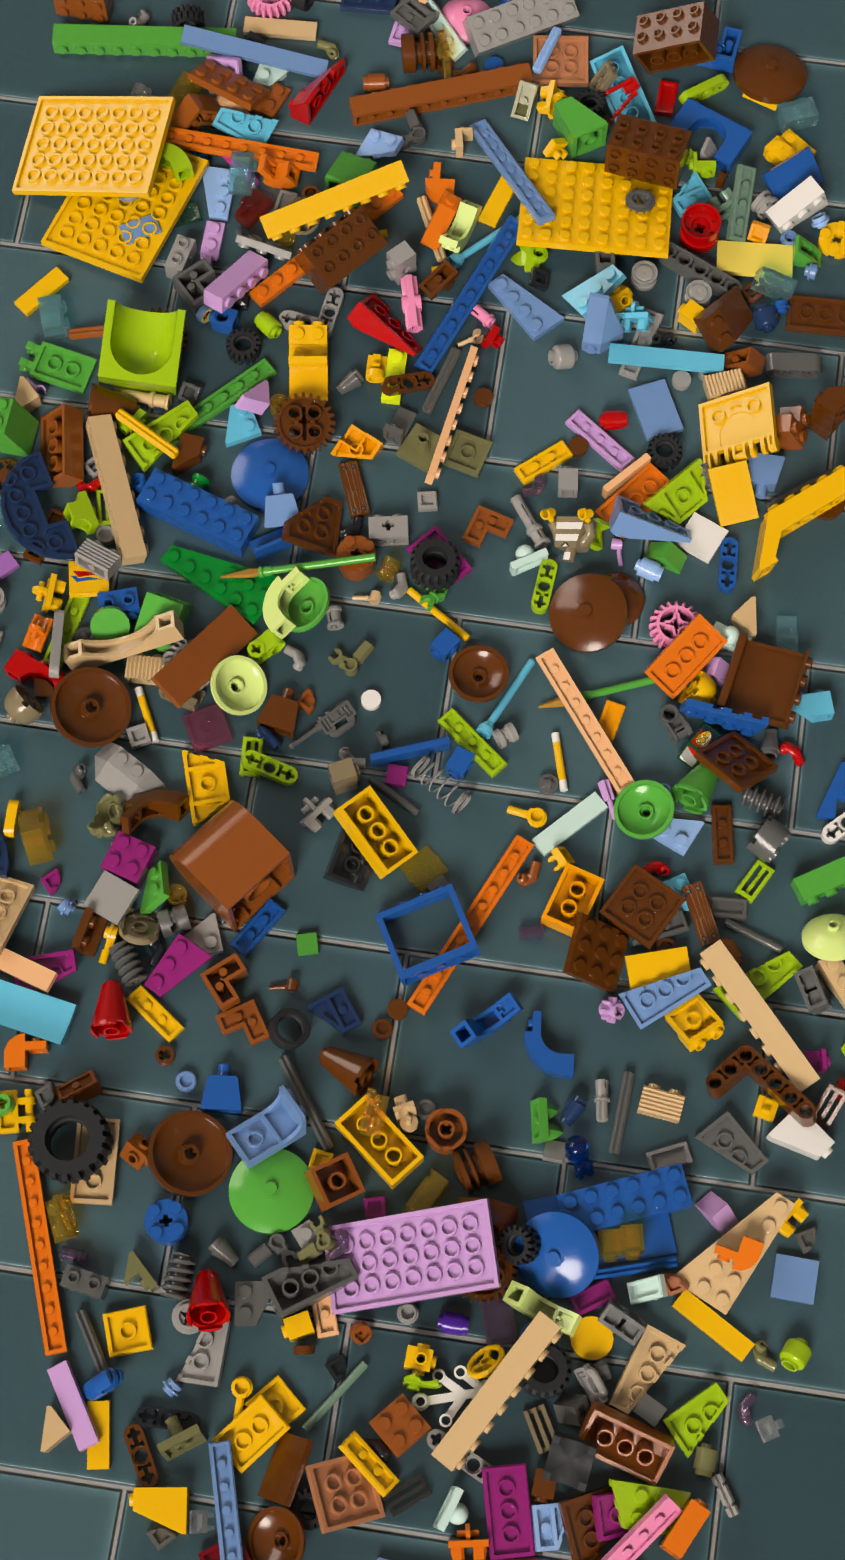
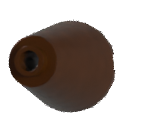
M96 383L91 385L92 389L87 415L111 414L112 420L116 421L115 414L119 409H123L133 416L140 408V405L136 404L137 400Z
M328 1046L323 1048L319 1054L320 1064L356 1097L358 1095L363 1096L369 1090L375 1080L372 1078L374 1071L378 1073L380 1063L377 1059L341 1048Z

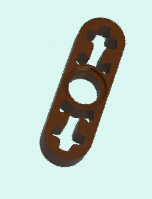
M428 371L389 376L381 383V391L387 396L427 391L434 385L435 378ZM424 378L425 381H428V384L420 381ZM403 380L411 381L412 388L406 387ZM388 383L390 384V386H394L398 383V385L395 386L393 389H391V387H387Z
M131 1424L124 1431V1439L139 1483L144 1487H154L159 1481V1473L144 1429L137 1424ZM134 1428L135 1431H140V1434L137 1436L139 1443L144 1441L145 1445L136 1446L132 1450L131 1446L136 1445V1443L128 1435L131 1434V1429ZM140 1449H144L148 1453L147 1460L142 1463L138 1462L135 1458L136 1452ZM151 1462L152 1466L147 1468L149 1473L154 1474L155 1477L152 1478V1483L149 1484L148 1481H143L146 1473L144 1469L139 1471V1466H146Z

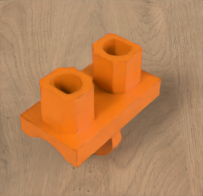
M35 613L31 624H29L22 646L42 653L54 619Z
M465 1523V1530H457V1537H466V1540L448 1541V1549L451 1548L452 1560H465L464 1548L472 1547L473 1559L485 1560L489 1539L471 1540L470 1537L479 1536V1529L470 1530V1523Z

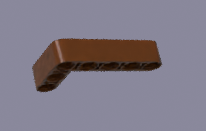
M749 1045L739 1047L706 1078L708 1094L712 1098L717 1099L723 1097L748 1075L800 1125L811 1127L816 1123L817 1115L814 1104ZM744 1056H751L749 1060H743L742 1058ZM731 1069L736 1070V1072L733 1074L726 1073L728 1070ZM759 1070H766L764 1074L757 1073ZM714 1083L721 1084L718 1088L711 1087ZM776 1083L781 1084L779 1088L771 1087ZM791 1097L796 1098L794 1102H787L786 1100ZM804 1112L812 1113L808 1117L802 1116V1113Z

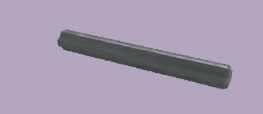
M289 1055L281 1057L279 1063L300 1105L305 1109L306 1117L323 1151L331 1150L334 1145Z

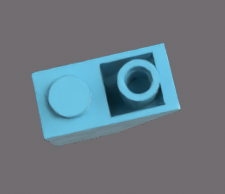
M819 689L809 694L800 692L802 699L800 705H796L795 712L812 723L832 720L835 712L830 691Z

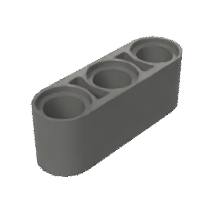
M769 353L766 355V375L773 378H819L822 375L821 356L815 353Z

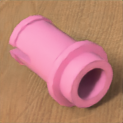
M479 304L473 308L476 312L472 311L471 314L481 321L484 327L490 328L496 321L494 315L489 314Z

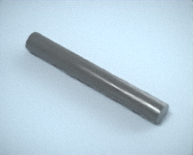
M370 776L368 779L369 783L416 817L421 811L419 808L375 776Z
M728 918L724 926L779 954L783 948L782 945Z

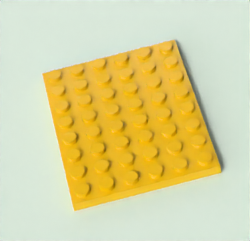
M39 96L12 192L14 195L150 197L176 104L175 98L143 96Z
M185 152L192 164L194 177L178 183L170 169L159 165L151 196L139 197L132 202H123L118 197L67 196L41 240L42 246L143 283L206 172L209 161ZM150 214L154 220L158 221L161 233L155 235L157 225L154 222H146L142 230L144 234L151 235V237L141 236L136 238L134 243L126 245V243L131 241L132 234L127 230L120 231V225L126 223L127 227L131 229L137 228L141 223L140 218ZM136 219L139 220L138 224L134 227L128 225V222ZM147 224L155 226V230L152 233H147L144 230ZM123 232H127L130 234V239L128 241L124 240L122 236Z
M525 157L524 173L554 212L555 220L538 226L520 202L516 245L586 252L601 251L609 254L611 252L620 255L668 259L673 189L604 172L605 164ZM635 189L647 190L655 197V207L652 208L651 212L646 211L645 214L638 212L636 214L634 210L629 211V207L625 206L626 195Z

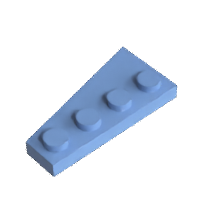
M502 274L488 284L491 292L533 341L564 322L562 315L506 275Z
M700 967L618 995L641 1030L710 987L711 983Z

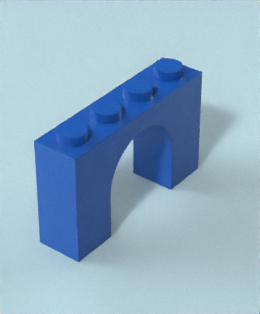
M690 98L686 100L669 125L692 132L701 128H709L718 132L724 142L714 156L716 169L720 171L722 169L728 173L731 172L750 144L753 133L746 126H741L732 119L724 117L715 110L709 109L701 105L700 102Z

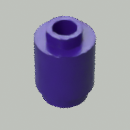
M444 1311L443 1315L438 1317L437 1328H441V1333L467 1335L470 1317H465V1314Z

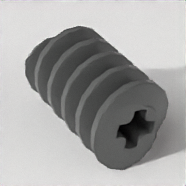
M759 785L749 788L744 792L741 798V805L745 806L749 802V809L752 810L756 806L757 814L764 810L763 817L765 818L769 814L774 819L778 818L787 802L785 800L781 804L780 796L774 800L773 792L766 796L765 788L758 792Z
M126 940L110 947L109 953L113 955V962H116L115 967L119 970V976L122 977V984H125V987H131L141 983L148 975L140 974L145 968L137 967L142 961L141 959L134 960L139 954L138 952L131 953L135 945H128L129 942Z
M173 1251L172 1255L176 1259H170L169 1263L174 1267H168L167 1272L171 1275L164 1276V1280L169 1284H163L161 1288L166 1292L159 1294L171 1299L183 1300L187 1297L182 1294V1291H189V1288L184 1284L192 1282L187 1277V1274H194V1271L189 1267L195 1266L197 1263L192 1260L191 1256Z

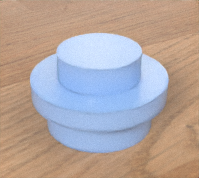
M825 212L818 213L811 218V225L813 228L817 227V229L824 228L828 225L827 222L830 218Z

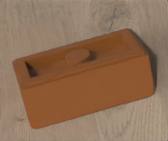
M92 1069L56 1087L58 1099L67 1101L68 1098H75L76 1101H87L103 1092Z

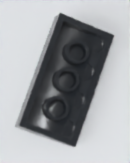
M342 827L323 878L349 888L364 891L372 867Z

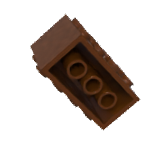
M705 1L638 15L632 54L648 74L715 61L720 21Z
M619 113L607 143L604 172L677 190L688 160L692 131Z
M353 207L340 219H337L327 227L326 231L324 229L311 241H308L298 249V255L294 259L319 293L323 295L383 249L388 243L362 207H359L357 210Z

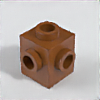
M139 1132L127 1140L119 1156L138 1171L144 1166L149 1167L147 1161L149 1139Z

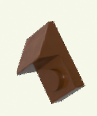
M445 260L418 286L433 300L443 290L447 293L450 291L459 272Z

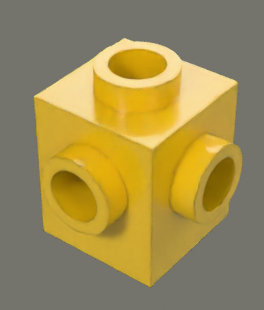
M621 284L609 295L615 307V314L626 312V307L631 306L633 301L631 289Z
M417 1343V1346L408 1345L404 1369L412 1370V1374L422 1377L425 1376V1373L430 1374V1369L435 1370L437 1356H433L434 1350L430 1349V1345ZM419 1357H423L425 1361L423 1363H419L417 1359Z

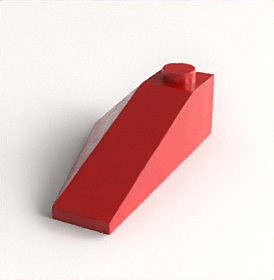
M342 58L299 91L295 98L291 99L289 103L290 117L310 126L346 72L345 59Z
M374 293L359 301L348 315L347 319L354 328L412 356H415L422 350L412 335L401 329L399 319L392 318L389 314L390 308Z

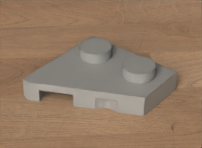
M215 913L209 915L184 935L210 955L224 952Z

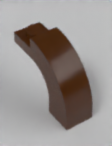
M153 790L132 797L125 802L126 812L120 818L122 833L130 835L143 821L155 817H164L180 822L190 811L189 795L173 790Z

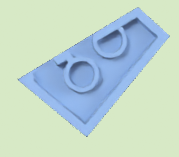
M208 166L204 173L203 182L210 220L228 222L238 177L237 170Z

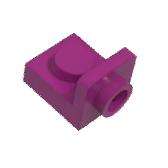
M821 1048L820 1051H801L816 1073H824L827 1067H830V1055L826 1054V1048Z

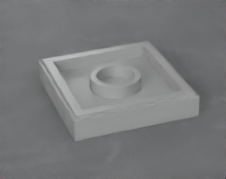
M104 870L83 906L94 909L96 914L119 927L120 921L129 911L140 890Z

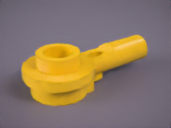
M508 806L507 813L526 818L532 827L539 828L547 822V814L541 808L524 810Z
M113 923L110 926H106L103 938H106V944L101 951L98 961L102 964L107 963L109 948L115 945L119 934V927Z
M245 1376L235 1378L231 1385V1391L236 1397L233 1420L243 1411L245 1398L250 1396L253 1391L252 1381Z

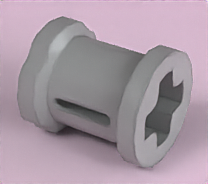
M333 605L327 609V629L330 631L340 630L345 626L341 619V606Z

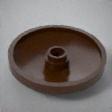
M756 45L745 49L738 55L733 67V79L740 91L751 99L762 103L781 104L789 102L801 94L807 80V71L800 58L791 51L775 45Z
M591 573L577 575L564 582L555 592L549 607V621L555 636L566 647L581 653H595L613 645L623 634L629 616L628 603L619 586L605 576Z
M96 667L79 668L65 675L54 688L50 699V714L56 729L65 739L81 747L97 748L112 743L125 731L131 717V699L124 684L114 674Z
M186 1110L166 1117L156 1126L148 1142L147 1161L153 1177L164 1189L178 1196L196 1197L209 1193L223 1182L232 1164L233 1150L231 1143L226 1138V1130L215 1118L203 1112Z

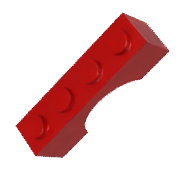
M18 649L15 650L3 668L7 676L21 684H25L34 678H41L49 681L54 688L66 675L60 671L59 678H49L48 663L43 660L37 661L31 653L25 650L22 652Z

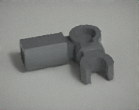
M416 110L406 111L404 116L411 132L407 135H398L402 136L405 141L401 150H406L412 144L422 145L427 141L426 131L422 127Z
M278 1233L270 1237L268 1244L265 1245L263 1243L247 1255L248 1260L255 1268L272 1256L271 1252L273 1250L277 1255L280 1254L282 1256L281 1261L285 1267L289 1266L286 1262L287 1256H292L295 1260L298 1259L295 1252L288 1250L289 1245L284 1237Z

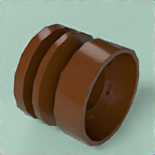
M432 31L427 32V41H424L423 32H420L419 41H415L413 33L401 34L403 73H416L417 64H421L422 71L426 72V64L428 63L430 72H435L437 48Z
M486 1139L472 1144L474 1154L471 1156L465 1147L462 1148L463 1159H461L457 1151L452 1152L455 1173L468 1195L474 1193L471 1183L475 1184L478 1191L482 1190L480 1180L483 1178L489 1186L502 1182L498 1164Z

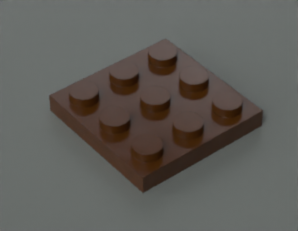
M734 730L696 751L694 756L702 765L707 767L739 794L777 772L779 767Z
M634 864L601 908L599 915L650 950L686 899Z
M578 913L563 973L609 994H615L629 935L585 913Z

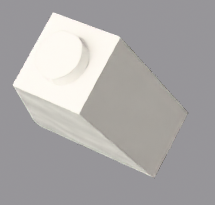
M806 1112L802 1113L804 1117L809 1116ZM790 1114L766 1137L772 1143L814 1160H818L821 1156L825 1159L833 1151L831 1147L835 1143L817 1123L811 1127H803Z

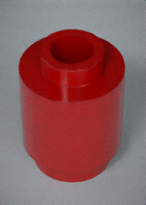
M622 410L603 411V415H599V426H603V430H619L627 427V412H622Z

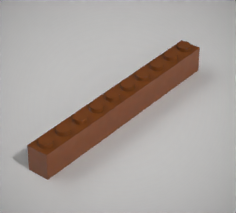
M529 62L518 63L513 66L482 70L477 73L463 74L452 78L446 77L441 80L427 81L416 85L410 84L401 88H391L365 95H355L349 97V110L353 126L356 127L405 117L404 113L411 109H415L417 114L514 96L517 93L521 79L533 83L534 79Z

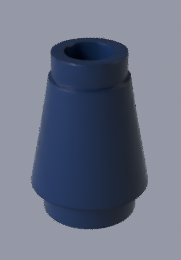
M573 1094L571 1098H568L559 1120L570 1127L587 1109L585 1107L588 1103L576 1094Z

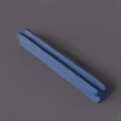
M668 1256L599 1267L594 1280L672 1269L678 1266L676 1256Z

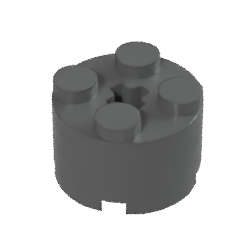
M769 815L765 819V823L751 837L745 848L764 863H770L780 852L778 847L781 848L789 840L792 833L789 832L787 827Z

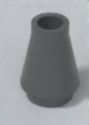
M356 369L350 370L335 388L343 396L362 386L361 383L365 380Z
M767 729L765 731L760 751L771 760L777 759L780 754L778 731L775 729Z
M221 1236L208 1247L211 1255L225 1262L230 1267L240 1259L226 1238L223 1239Z

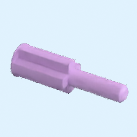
M609 779L598 782L603 801L608 804L612 819L615 820L613 803L615 796Z

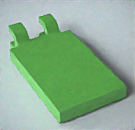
M31 341L27 342L25 347L27 349L26 354L35 357L33 362L21 357L18 363L20 371L29 372V377L81 395L85 394L97 365V359L45 341L42 342L41 346Z

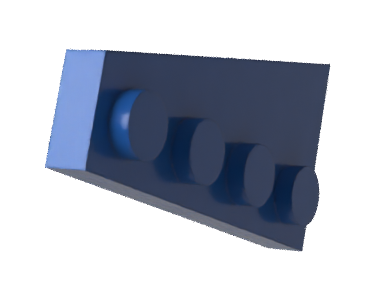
M689 698L681 703L679 709L680 712L685 713L688 717H698L704 719L706 723H716L726 730H736L748 737L756 735L767 727L770 719L764 716L762 720L752 718L753 714L747 712L735 714L731 708L727 707L715 709L714 704Z

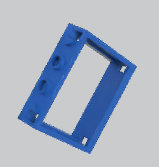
M452 883L440 885L436 890L429 893L423 892L412 900L401 901L395 907L384 908L375 915L403 986L481 955ZM451 897L469 943L403 970L385 923Z

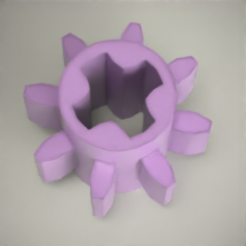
M608 996V1001L602 1000L599 1005L601 1019L614 1024L616 1019L621 1020L625 1013L623 1001Z

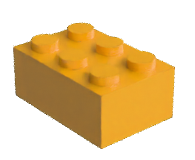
M566 863L541 916L540 923L572 937L577 914L585 913L590 916L603 888L605 879Z

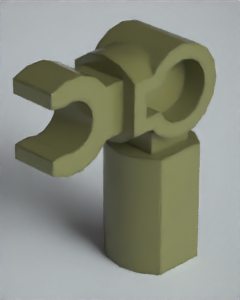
M364 640L352 654V658L344 657L342 651L335 648L334 651L339 656L337 658L329 656L328 660L333 665H339V668L344 670L346 675L355 676L359 672L358 666L365 662L375 648L368 641Z
M318 1216L320 1219L319 1226L314 1221L310 1222V1227L316 1231L317 1241H313L297 1252L299 1261L304 1265L323 1254L324 1250L331 1251L337 1245V1238L327 1228L328 1220L325 1216Z

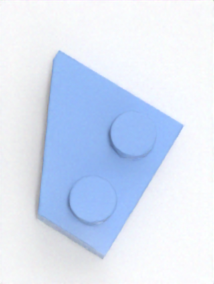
M371 128L355 155L362 158L372 156L373 159L397 156L405 141L402 136Z
M673 818L670 826L653 839L684 857L702 829L704 822Z
M558 1504L531 1505L535 1552L559 1550L564 1527Z

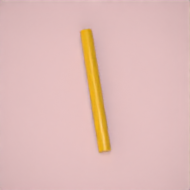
M412 587L407 590V594L419 603L422 595ZM424 602L422 606L427 609L429 603ZM434 606L429 611L465 642L471 638V635L437 607Z

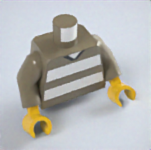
M554 508L541 510V518L549 520L548 525L553 535L555 547L564 551L563 561L574 563L576 553H586L589 550L590 544L596 537L595 530L598 523L590 519L594 515L591 509L586 510V508L578 510V516H557L556 519H554L556 515Z

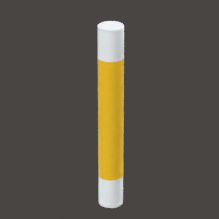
M142 686L136 687L134 690L152 744L158 743V734Z
M559 732L551 733L559 787L561 792L568 791L560 735Z

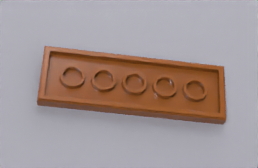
M229 605L157 672L151 680L179 709L211 679L212 672L220 661L236 655L258 633L232 605Z

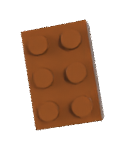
M53 0L56 14L77 17L78 19L94 20L99 23H109L114 7L113 0Z

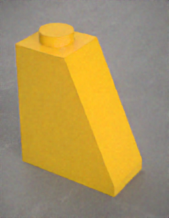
M134 1487L133 1493H130L129 1506H133L134 1512L180 1534L188 1535V1487Z

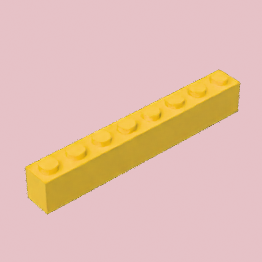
M399 160L259 218L267 238H272L273 241L283 238V233L290 231V234L300 231V226L302 225L313 226L319 223L317 219L325 217L327 220L335 217V212L343 210L344 213L352 209L354 204L360 202L362 206L371 202V197L378 195V198L389 195L388 191L395 188L396 191L407 187L406 183L409 182L402 161Z

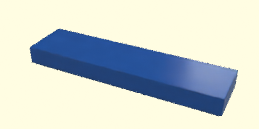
M449 736L370 753L371 766L376 767L450 750Z

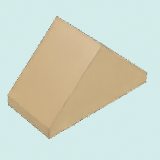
M20 376L15 400L30 413L42 405L41 400L26 378Z
M751 597L732 615L730 621L741 633L751 637L752 641H755L757 635L756 597Z
M47 1406L40 1450L43 1453H49L72 1434L68 1425L52 1406Z

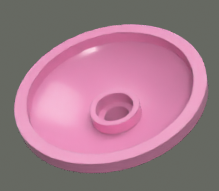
M450 0L441 11L464 44L469 45L470 43L462 22L466 17L488 10L490 7L482 0Z

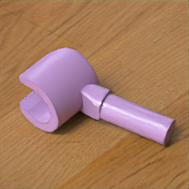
M28 377L26 378L36 393L42 390L46 394V388L43 385H36Z
M612 538L611 549L617 550L618 566H623L621 554L622 540Z

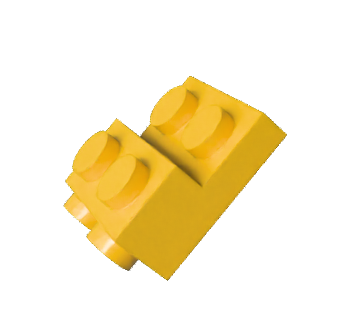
M789 128L780 137L777 135L764 147L763 155L768 162H772L776 166L806 147H810L813 156H815L816 150Z
M293 321V325H289V356H327L328 358V326L324 325L323 321H313L312 325H305L304 321Z
M697 994L664 1015L667 1023L677 1033L679 1040L690 1053L694 1050H702L707 1041L712 1038L714 1040L720 1038L725 1030L721 1018L700 994Z

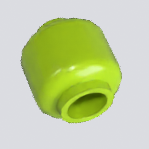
M800 1337L788 1339L780 1351L781 1364L792 1372L803 1370L812 1355L808 1342Z

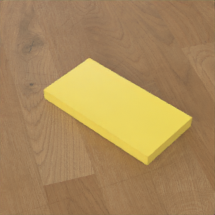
M718 240L716 268L731 276L792 280L793 245Z

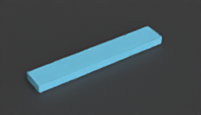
M610 343L608 363L710 374L723 372L725 354Z

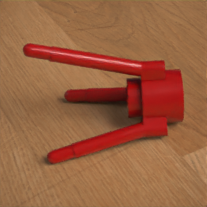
M630 76L622 83L603 93L604 96H607L622 89L626 95L630 94L610 118V121H613L628 103L638 95L637 90L640 89V86L634 76Z

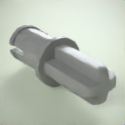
M605 1079L595 1080L596 1095L594 1103H596V1120L601 1123L608 1121V1103H610L608 1094L609 1081Z

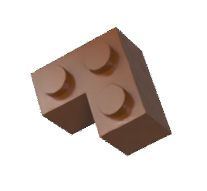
M188 93L183 98L179 107L173 112L170 124L172 127L198 131L201 125L212 126L221 106L214 96Z
M802 406L780 408L779 415H775L780 449L782 451L804 449L805 442L807 441V424L810 422L809 414Z
M235 952L200 974L203 983L222 1013L241 1004L240 998L232 985L248 976L247 969Z

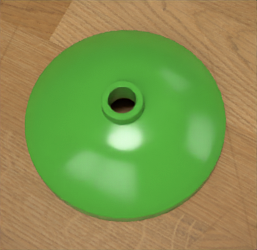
M309 577L310 580L291 599L288 612L291 620L296 625L291 632H305L316 626L325 616L329 607L330 593L326 584L320 579Z
M640 780L629 784L619 793L614 804V818L618 827L629 837L640 840L651 839L662 834L670 826L675 814L674 800L668 789L652 780ZM649 811L650 815L645 817L644 813Z

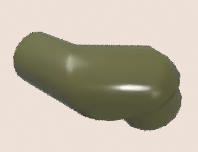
M321 39L318 40L317 48L325 50L329 59L336 60L339 57V51L335 43Z
M758 1340L752 1349L755 1361L774 1372L778 1362L768 1357L767 1343L763 1340Z

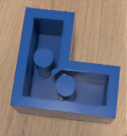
M725 26L722 39L717 42L716 60L696 65L732 73L743 30Z

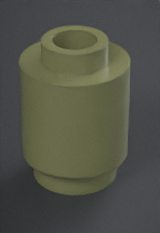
M702 1443L701 1447L697 1446L693 1468H695L694 1474L712 1478V1473H715L719 1452L714 1450V1445Z

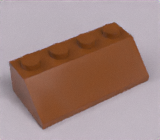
M63 404L41 417V455L52 480L53 488L73 487L84 481L83 410L67 404Z
M596 1400L593 1401L578 1436L580 1439L599 1444L595 1458L654 1486L657 1485L675 1449L674 1437Z

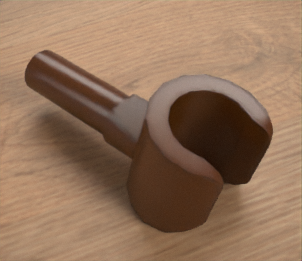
M288 978L287 985H269V991L286 990L296 992L299 982L297 979Z

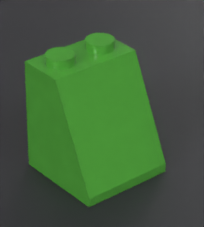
M572 96L559 99L554 103L553 126L559 137L565 138L568 142L566 149L572 159L606 145L608 128L606 120Z
M342 151L325 176L326 190L377 170V162L369 158L356 156L351 152ZM360 202L353 205L356 208L361 206Z
M0 396V452L26 457L32 454L40 423L16 400Z
M146 592L134 632L147 625L154 616L172 610L183 622L184 628L193 604L159 592ZM173 643L155 649L166 652L167 648L173 645Z

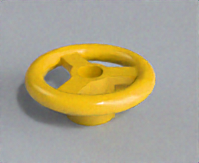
M492 1344L478 1350L467 1364V1374L473 1379L489 1378L504 1359V1348L500 1345ZM492 1351L499 1353L497 1360L491 1357ZM481 1356H483V1358L480 1360V1362L474 1366V1364L476 1363V1361H477Z

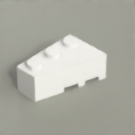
M809 176L765 212L770 222L780 234H783L828 206V202L823 189L812 176Z

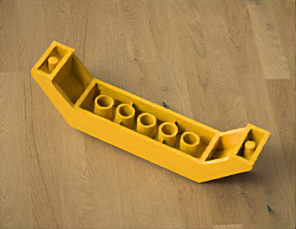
M839 465L832 471L831 475L827 476L824 474L816 480V484L812 486L808 484L800 490L799 494L794 495L793 493L784 499V503L780 505L776 503L768 508V512L764 515V519L760 524L751 577L754 582L770 573L778 562L776 553L781 538L845 500V466Z

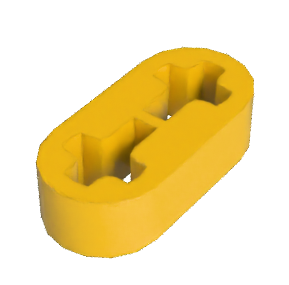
M10 799L8 802L4 823V837L15 838L17 835L21 813L20 800Z

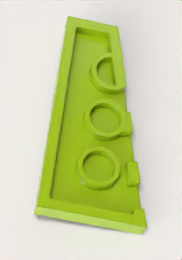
M186 400L146 426L173 444L181 436V433H184L199 416L190 402ZM136 432L123 439V444L144 472L164 453Z

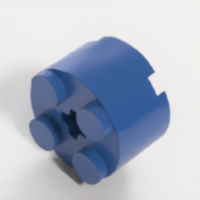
M162 1199L148 1207L144 1224L147 1233L155 1242L163 1246H173L180 1243L187 1235L190 1228V1219L186 1210L179 1202L171 1199ZM166 1218H169L170 1221H172L169 1223L168 1227L162 1224L163 1222H165Z

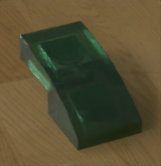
M196 201L186 205L174 228L203 221L199 205Z

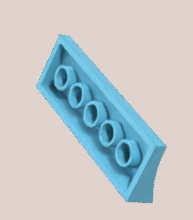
M623 45L589 61L596 75L607 60H612V66L616 69L614 72L618 73V77L608 89L622 83L630 76H634L640 86ZM640 86V89L637 90L638 95L628 103L620 114L656 122ZM622 89L605 96L612 116L630 96V94L626 95Z
M0 979V1025L65 1045L78 1005Z

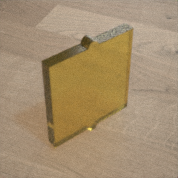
M427 845L399 867L408 878V882L412 883L420 893L426 890V887L441 874L444 875L448 872V869L439 860V856H436Z

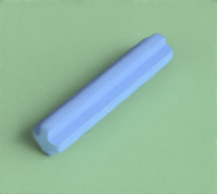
M556 26L552 28L533 65L532 71L534 73H542L562 34L561 28Z

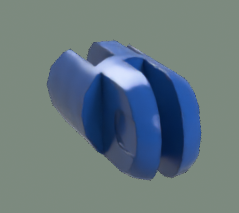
M117 1367L105 1368L84 1384L83 1391L85 1397L91 1401L101 1399L122 1383L124 1372Z

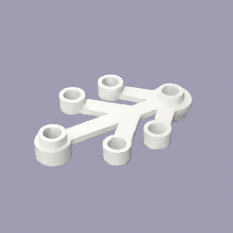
M462 1365L454 1369V1376L457 1379H463L474 1389L464 1390L448 1378L442 1369H436L432 1374L433 1380H436L434 1377L435 1373L441 1372L443 1378L439 1380V1383L452 1392L431 1396L417 1393L412 1398V1405L420 1412L425 1411L429 1405L454 1401L448 1411L439 1418V1423L444 1428L451 1426L452 1419L465 1400L474 1398L487 1381L471 1378L467 1374V1369ZM459 1368L465 1371V1374L461 1377L456 1374ZM423 1398L425 1403L422 1406H418L416 1400ZM445 1416L449 1417L450 1423L448 1425H444L441 1422L442 1418Z

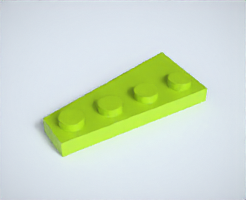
M788 951L745 974L765 1001L794 976L793 973L800 971L803 965ZM717 986L713 988L715 994L742 1021L736 1013L739 1010L735 1003L731 1005L724 996L727 993L724 987L718 988Z

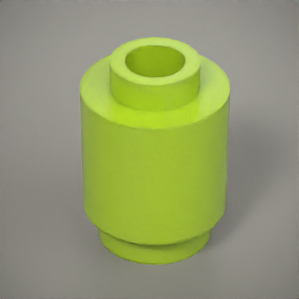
M262 311L255 317L254 323L256 327L269 339L280 336L282 324L270 313Z

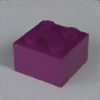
M118 831L100 867L102 872L106 870L140 890L148 875V871L158 856V852L155 846Z

